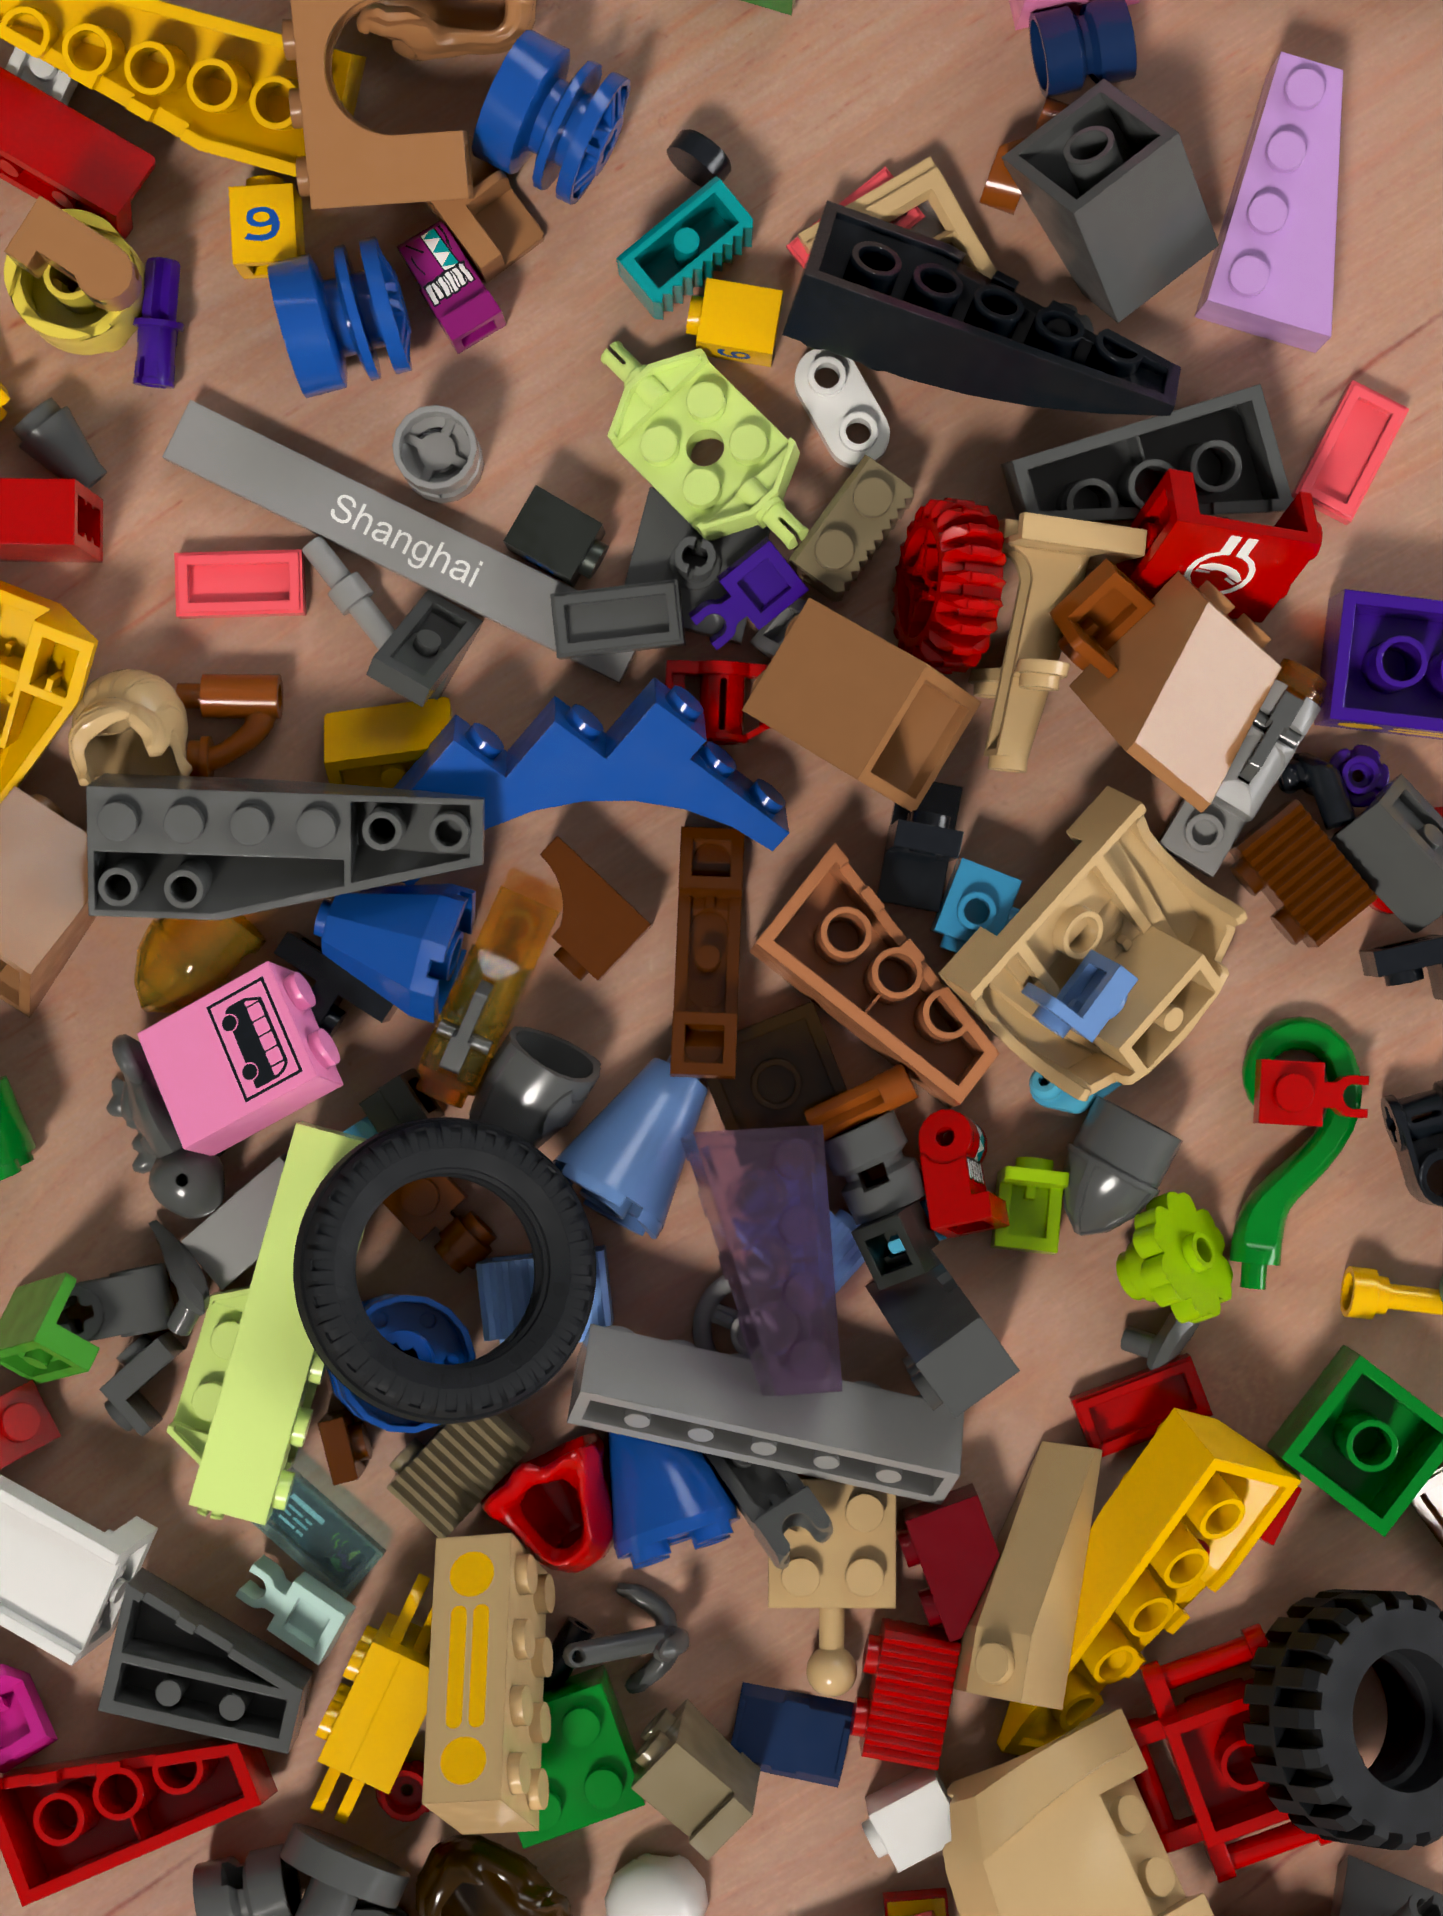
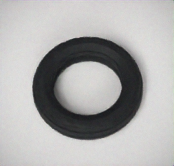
M452 1117L426 1118L396 1125L370 1137L348 1152L325 1176L312 1196L299 1227L293 1262L294 1291L303 1327L314 1350L328 1370L352 1393L368 1404L400 1418L432 1424L465 1423L497 1415L522 1403L544 1387L564 1366L579 1343L591 1313L596 1287V1253L590 1224L576 1192L563 1173L540 1150L521 1137L485 1122ZM430 1177H453L468 1180L485 1187L500 1197L513 1210L522 1223L529 1238L534 1259L532 1294L527 1309L517 1327L507 1339L489 1353L472 1361L455 1365L435 1364L419 1360L402 1352L387 1341L369 1319L362 1305L356 1281V1257L359 1242L364 1228L374 1211L390 1194L403 1185Z

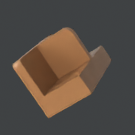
M469 136L474 198L429 201L426 203L438 220L444 223L461 251L484 282L488 283L544 241V233L511 189L509 179L503 170H497L495 166L473 156L471 148L473 137Z

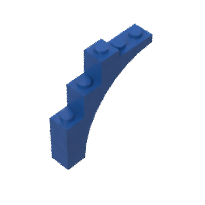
M655 677L606 733L603 732L602 723L588 709L578 704L570 707L556 696L551 699L508 751L504 750V745L500 738L489 728L480 723H474L471 726L455 714L432 741L428 749L394 786V788L485 797L484 831L529 812L583 801H638L685 809L729 825L771 851H774L789 834L785 808L786 802L782 795L768 782L762 779L752 782L736 770L737 765L733 758L717 744L707 742L704 746L703 744L707 741L702 705L684 688L675 685L670 689ZM420 878L403 881V883L414 885Z

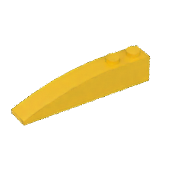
M0 0L1 39L35 58H40L68 74V77L91 90L100 92L126 107L128 111L160 126L199 151L296 177V157L306 156L303 128H293L289 109V89L299 87L296 60H286L281 33L161 0ZM334 48L332 74L335 88L343 105L354 117L367 57Z
M1173 1408L1168 1417L1158 1426L1155 1435L1131 1469L1124 1474L1120 1484L1091 1526L1063 1710L1010 1701L996 1742L1000 1750L1004 1753L1024 1755L1059 1738L1078 1726L1083 1720L1090 1718L1104 1704L1099 1693L1108 1684L1120 1681L1124 1677L1129 1679L1146 1662L1140 1652L1163 1629L1173 1635L1191 1618L1184 1608L1206 1586L1216 1593L1231 1578L1301 1483L1302 1479L1296 1472L1220 1420ZM1197 1539L1207 1543L1210 1549L1209 1555Z

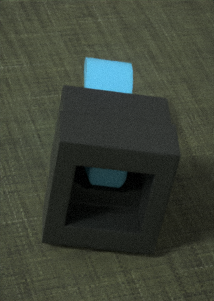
M413 1067L378 1088L377 1092L360 1102L359 1105L367 1117L343 1132L369 1139L386 1129L402 1123L442 1117L445 1114Z
M926 1199L922 1201L916 1200L890 1214L861 1224L851 1232L878 1290L927 1273L936 1265L930 1250L937 1246L939 1241L947 1238L931 1230Z

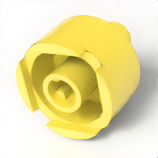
M62 209L119 246L129 256L130 260L137 266L142 277V289L138 299L129 308L122 311H106L97 307L80 287H77L74 293H72L68 289L70 281L74 280L54 267L48 265L40 279L17 266L6 255L4 282L8 295L11 297V301L21 318L43 339L60 350L78 355H94L120 350L138 329V327L133 325L135 318L142 316L145 265L122 235L108 221L88 211Z

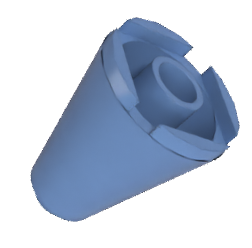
M671 1054L667 1061L653 1058L553 1160V1163L563 1173L571 1186L574 1182L582 1188L579 1193L585 1198L584 1205L636 1234L643 1236L646 1231L652 1239H657L664 1227L708 1092L707 1088L699 1081L701 1078L670 1077Z

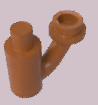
M202 674L200 683H177L176 693L183 702L185 709H201L203 718L245 719L241 728L217 745H214L212 736H202L200 740H189L187 761L193 769L189 776L214 777L215 770L230 764L257 747L269 735L276 719H281L283 682L280 674Z

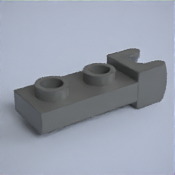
M703 1453L752 1530H754V1536L777 1568L785 1569L790 1563V1544L784 1536L788 1529L792 1527L805 1528L819 1543H824L831 1537L833 1525L830 1517L810 1488L803 1484L796 1473Z

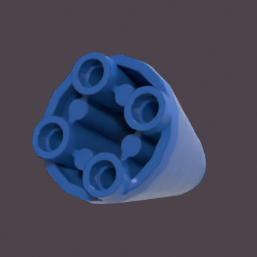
M607 1432L613 1540L618 1559L630 1558L633 1569L637 1570L669 1559V1554H671L670 1546L692 1539L694 1549L697 1550L731 1538L730 1534L734 1533L731 1524L741 1519L737 1506L702 1452Z

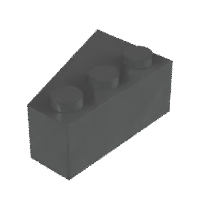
M142 1567L126 1585L98 1711L288 1754L300 1733L314 1671Z

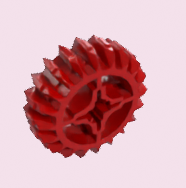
M946 497L944 500L930 499L925 506H921L916 512L914 521H911L907 526L906 541L900 545L901 556L899 564L895 567L897 576L895 586L892 589L895 593V600L891 611L896 619L893 632L896 639H899L898 648L927 663L941 674L950 675L952 672L966 673L970 667H976L981 660L982 653H986L990 647L991 633L998 629L996 619L999 608L1003 607L1001 601L1002 588L1007 583L1003 579V567L1007 558L1002 553L1005 539L1003 533L999 531L997 516L991 514L988 506L975 504L973 500Z

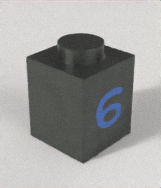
M535 485L503 540L509 551L573 588L581 575L588 579L593 577L609 548L608 545L601 542L605 535L604 526L601 522Z

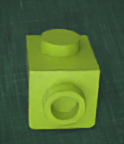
M1016 1157L1015 1166H1005L998 1171L995 1195L1006 1201L1010 1226L992 1230L991 1248L1051 1255L1058 1253L1063 1189L1069 1186L1070 1173L1053 1171V1160L1036 1157Z

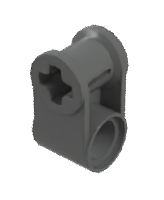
M165 1262L109 1274L108 1277L76 1283L56 1324L88 1342L119 1335L121 1337H129L168 1329L167 1322L174 1310V1302ZM77 1296L80 1305H91L94 1311V1316L85 1320L83 1326L80 1319H69L67 1314V1308L77 1304Z

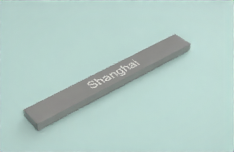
M192 400L189 401L162 456L166 461L556 652L550 594L578 590ZM636 651L571 658L570 660L620 684Z

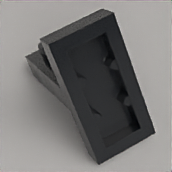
M933 782L917 810H912V812L894 802L876 893L881 902L939 912L948 863L959 858L964 832L955 830L963 787Z
M287 931L274 951V954L316 980L312 988L316 1004L311 1009L319 1028L324 1029L331 1038L347 1014L346 1011L339 1007L343 999H346L381 1023L390 1021L398 1007L323 955L322 947L298 932Z

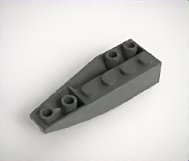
M104 773L86 786L89 916L223 920L479 866L484 863L485 797L305 781Z

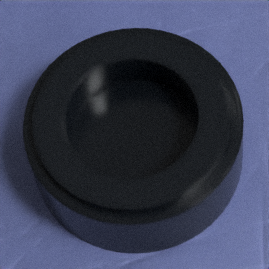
M681 130L667 148V155L673 165L685 177L700 187H703L715 176L724 182L731 172V163L724 151L711 139L695 130Z

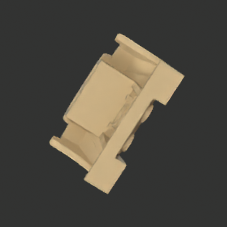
M1108 785L1066 831L1077 847L1003 930L996 936L980 926L938 973L966 1008L1020 1059L1073 1098L1085 1102L1088 1101L1089 1096L1115 1082L1123 1085L1134 1084L1149 1074L1189 1035L1218 996L1227 980L1229 971L1221 962L1235 933V927L1244 924L1247 920L1246 911L1243 907L1199 881L1163 848L1149 829L1144 816L1147 809L1142 802ZM1091 949L1122 965L1139 979L1128 993L1127 1001L1122 1010L1115 1017L1108 1020L1093 1042L1072 1030H1069L1064 1039L1056 1035L1032 1017L1038 1005L1021 993L1026 984L1030 982L1056 998Z
M1122 1708L1087 1718L1066 1734L1003 1764L951 1783L947 1789V1795L952 1798L950 1802L952 1841L946 1843L942 1850L946 1874L960 1916H1214L1204 1893L1186 1897L1133 1777L1147 1770L1148 1766Z

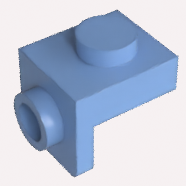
M1091 949L1056 998L1030 982L1026 984L1021 993L1038 1005L1032 1017L1056 1035L1064 1039L1069 1030H1072L1093 1042L1108 1020L1115 1017L1122 1010L1127 1001L1128 993L1139 979L1122 965Z

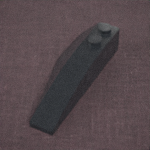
M827 200L782 335L801 341L810 348L826 350L860 362L872 370L885 371L905 379L966 395L1031 407L1098 414L1171 415L1176 403L1181 372L1180 366L1110 329H1104L1098 335L1085 329L1080 319L1075 316L1076 311L1055 300L1048 307L1041 306L1016 292L1020 283L1018 280L999 270L996 271L991 279L962 264L966 253L948 243Z

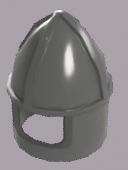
M1097 1096L1073 1142H1069L1066 1146L1068 1152L1063 1172H1068L1070 1175L1069 1186L1063 1189L1064 1209L1074 1232L1081 1236L1107 1233L1139 1214L1155 1196H1158L1160 1192L1158 1187L1183 1141L1122 1107Z

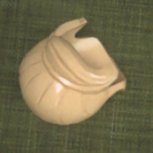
M121 669L92 681L85 688L81 702L73 711L72 728L68 735L69 755L78 783L81 786H87L104 773L189 776L193 769L186 760L185 744L188 736V723L184 704L168 682L158 675L146 671Z

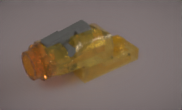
M500 887L475 944H472L420 1058L416 1069L421 1074L415 1087L417 1090L457 1108H463L468 1095H476L485 1070L492 1060L506 1028H509L560 915L559 911L506 887Z

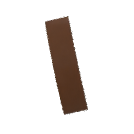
M681 826L670 1077L735 1079L745 834L736 829Z

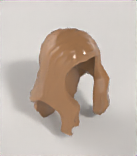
M386 0L365 7L355 14L354 17L357 18L356 25L360 33L368 35L371 32L391 39L393 50L398 54L414 61L453 58L467 54L489 55L509 51L526 30L533 29L536 19L537 0Z

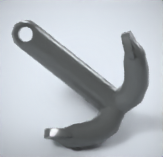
M618 1583L616 1587L617 1594L627 1598L630 1602L646 1611L655 1621V1626L570 1643L564 1648L562 1658L567 1666L581 1668L653 1653V1657L641 1669L631 1674L626 1681L625 1687L627 1691L635 1694L645 1691L661 1679L672 1668L678 1656L688 1649L690 1641L687 1631L678 1627L676 1613L663 1597L639 1584ZM576 1651V1657L573 1660L572 1655Z

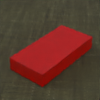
M1188 1353L1177 1356L1167 1364L1150 1370L1146 1368L1069 1397L1087 1446L1103 1450L1102 1457L1152 1439L1158 1426L1168 1417L1173 1408L1208 1417L1213 1416L1196 1368Z

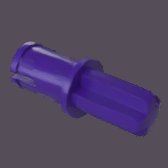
M151 257L146 261L142 316L135 318L133 323L134 326L138 327L137 355L133 384L161 389L175 388L176 346L178 332L184 331V324L176 322L181 266L178 261L170 258Z

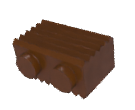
M1297 799L1286 801L1267 818L1233 844L1229 850L1236 859V862L1230 866V870L1235 878L1251 895L1256 896L1260 891L1264 893L1277 909L1270 916L1272 922L1280 933L1293 945H1297L1302 940L1307 947H1319L1378 899L1376 893L1369 888L1360 874L1345 859L1343 853L1337 849L1334 842L1328 838L1327 834L1312 819L1310 813L1304 809L1302 803Z

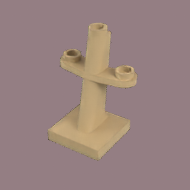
M1028 512L1020 513L1019 520L1003 519L998 521L999 531L1003 533L1005 539L1002 553L1014 563L1018 572L1019 585L1002 667L972 669L968 683L974 684L973 696L995 699L984 756L989 757V770L1014 773L1027 772L1028 758L1049 691H1058L1059 680L1067 677L1070 664L1059 661L1062 650L1057 644V641L1063 634L1049 612L1084 580L1087 569L1094 570L1106 558L1111 563L1118 564L1145 556L1146 529Z

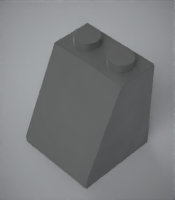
M1102 79L1001 157L1006 169L1081 293L1117 323L1219 246L1179 132L1105 79Z

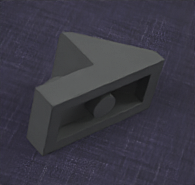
M428 590L373 656L366 675L423 707L428 699L438 700L441 698L479 632L483 621Z

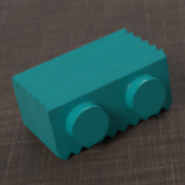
M715 176L616 258L617 268L619 269L618 274L652 317L664 320V311L673 312L674 303L683 304L684 295L692 296L694 287L703 288V280L713 278V271L722 272L723 263L732 264L733 255H742L743 247H752L753 218L722 180Z

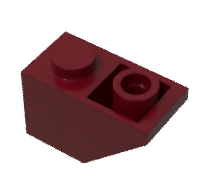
M972 1483L950 1491L941 1505L922 1501L901 1509L907 1527L895 1531L908 1567L921 1564L929 1587L917 1592L930 1628L943 1624L949 1643L962 1638L1000 1557L980 1499Z

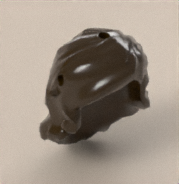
M479 1834L455 1835L436 1844L431 1849L417 1876L416 1910L420 1916H573L567 1897L558 1893L550 1886L549 1882L537 1871V1866L533 1865L526 1857Z

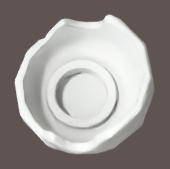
M649 1853L640 1855L637 1859L631 1860L613 1875L604 1898L606 1916H704L709 1904L705 1879L688 1859L681 1855L666 1857Z

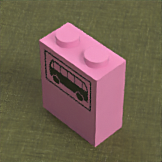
M267 961L137 1034L183 1149L215 1156L344 1085L336 1068V1064L340 1062L338 1049L330 1035L318 1026L311 1007L315 1006L316 999L309 983L301 973Z

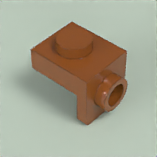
M1106 558L1049 614L1063 634L1057 641L1063 653L1081 670H1085L1092 664L1110 679L1119 671V668L1107 651L1155 605L1146 592Z

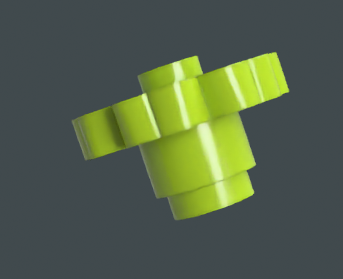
M1170 1191L1154 1197L1147 1204L1146 1211L1135 1216L1133 1241L1127 1246L1126 1251L1121 1252L1117 1257L1116 1271L1122 1288L1134 1300L1145 1299L1149 1302H1156L1161 1307L1171 1306L1175 1318L1180 1323H1199L1220 1315V1303L1226 1302L1232 1297L1231 1283L1233 1279L1232 1268L1227 1259L1222 1255L1225 1247L1223 1235L1215 1226L1210 1213L1204 1208L1196 1210L1191 1197L1187 1193L1177 1194Z

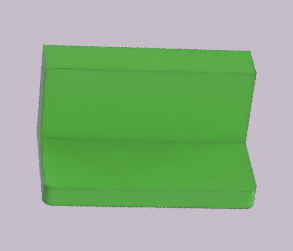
M63 1272L15 1289L0 1319V1365L29 1381L33 1380L35 1384L89 1372L100 1348L56 1324L76 1284L77 1278Z

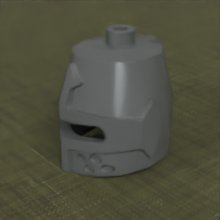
M514 1026L484 1070L469 1112V1119L505 1129L538 1149L559 1130L569 1125L599 1079L601 1063L583 1049L551 1033L530 1027Z

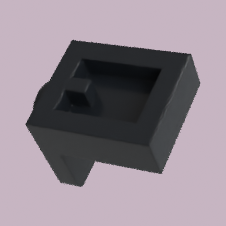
M1428 935L1359 951L1364 976H1384L1386 986L1424 979L1422 968L1427 967L1433 996L1435 999L1443 1000V935Z

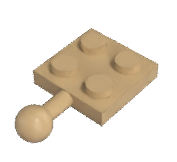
M799 1476L803 1484L810 1488L830 1517L833 1533L824 1543L817 1542L802 1527H792L784 1533L785 1538L790 1544V1563L787 1568L779 1569L768 1556V1608H819V1648L810 1656L806 1674L810 1685L816 1692L827 1697H837L848 1692L854 1685L857 1677L855 1659L845 1649V1608L896 1609V1495L812 1476Z

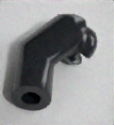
M1307 752L1294 754L1293 759L1290 760L1284 772L1277 780L1280 789L1286 794H1292L1302 789L1305 793L1314 796L1326 830L1345 826L1354 820L1356 816L1341 773L1335 765Z

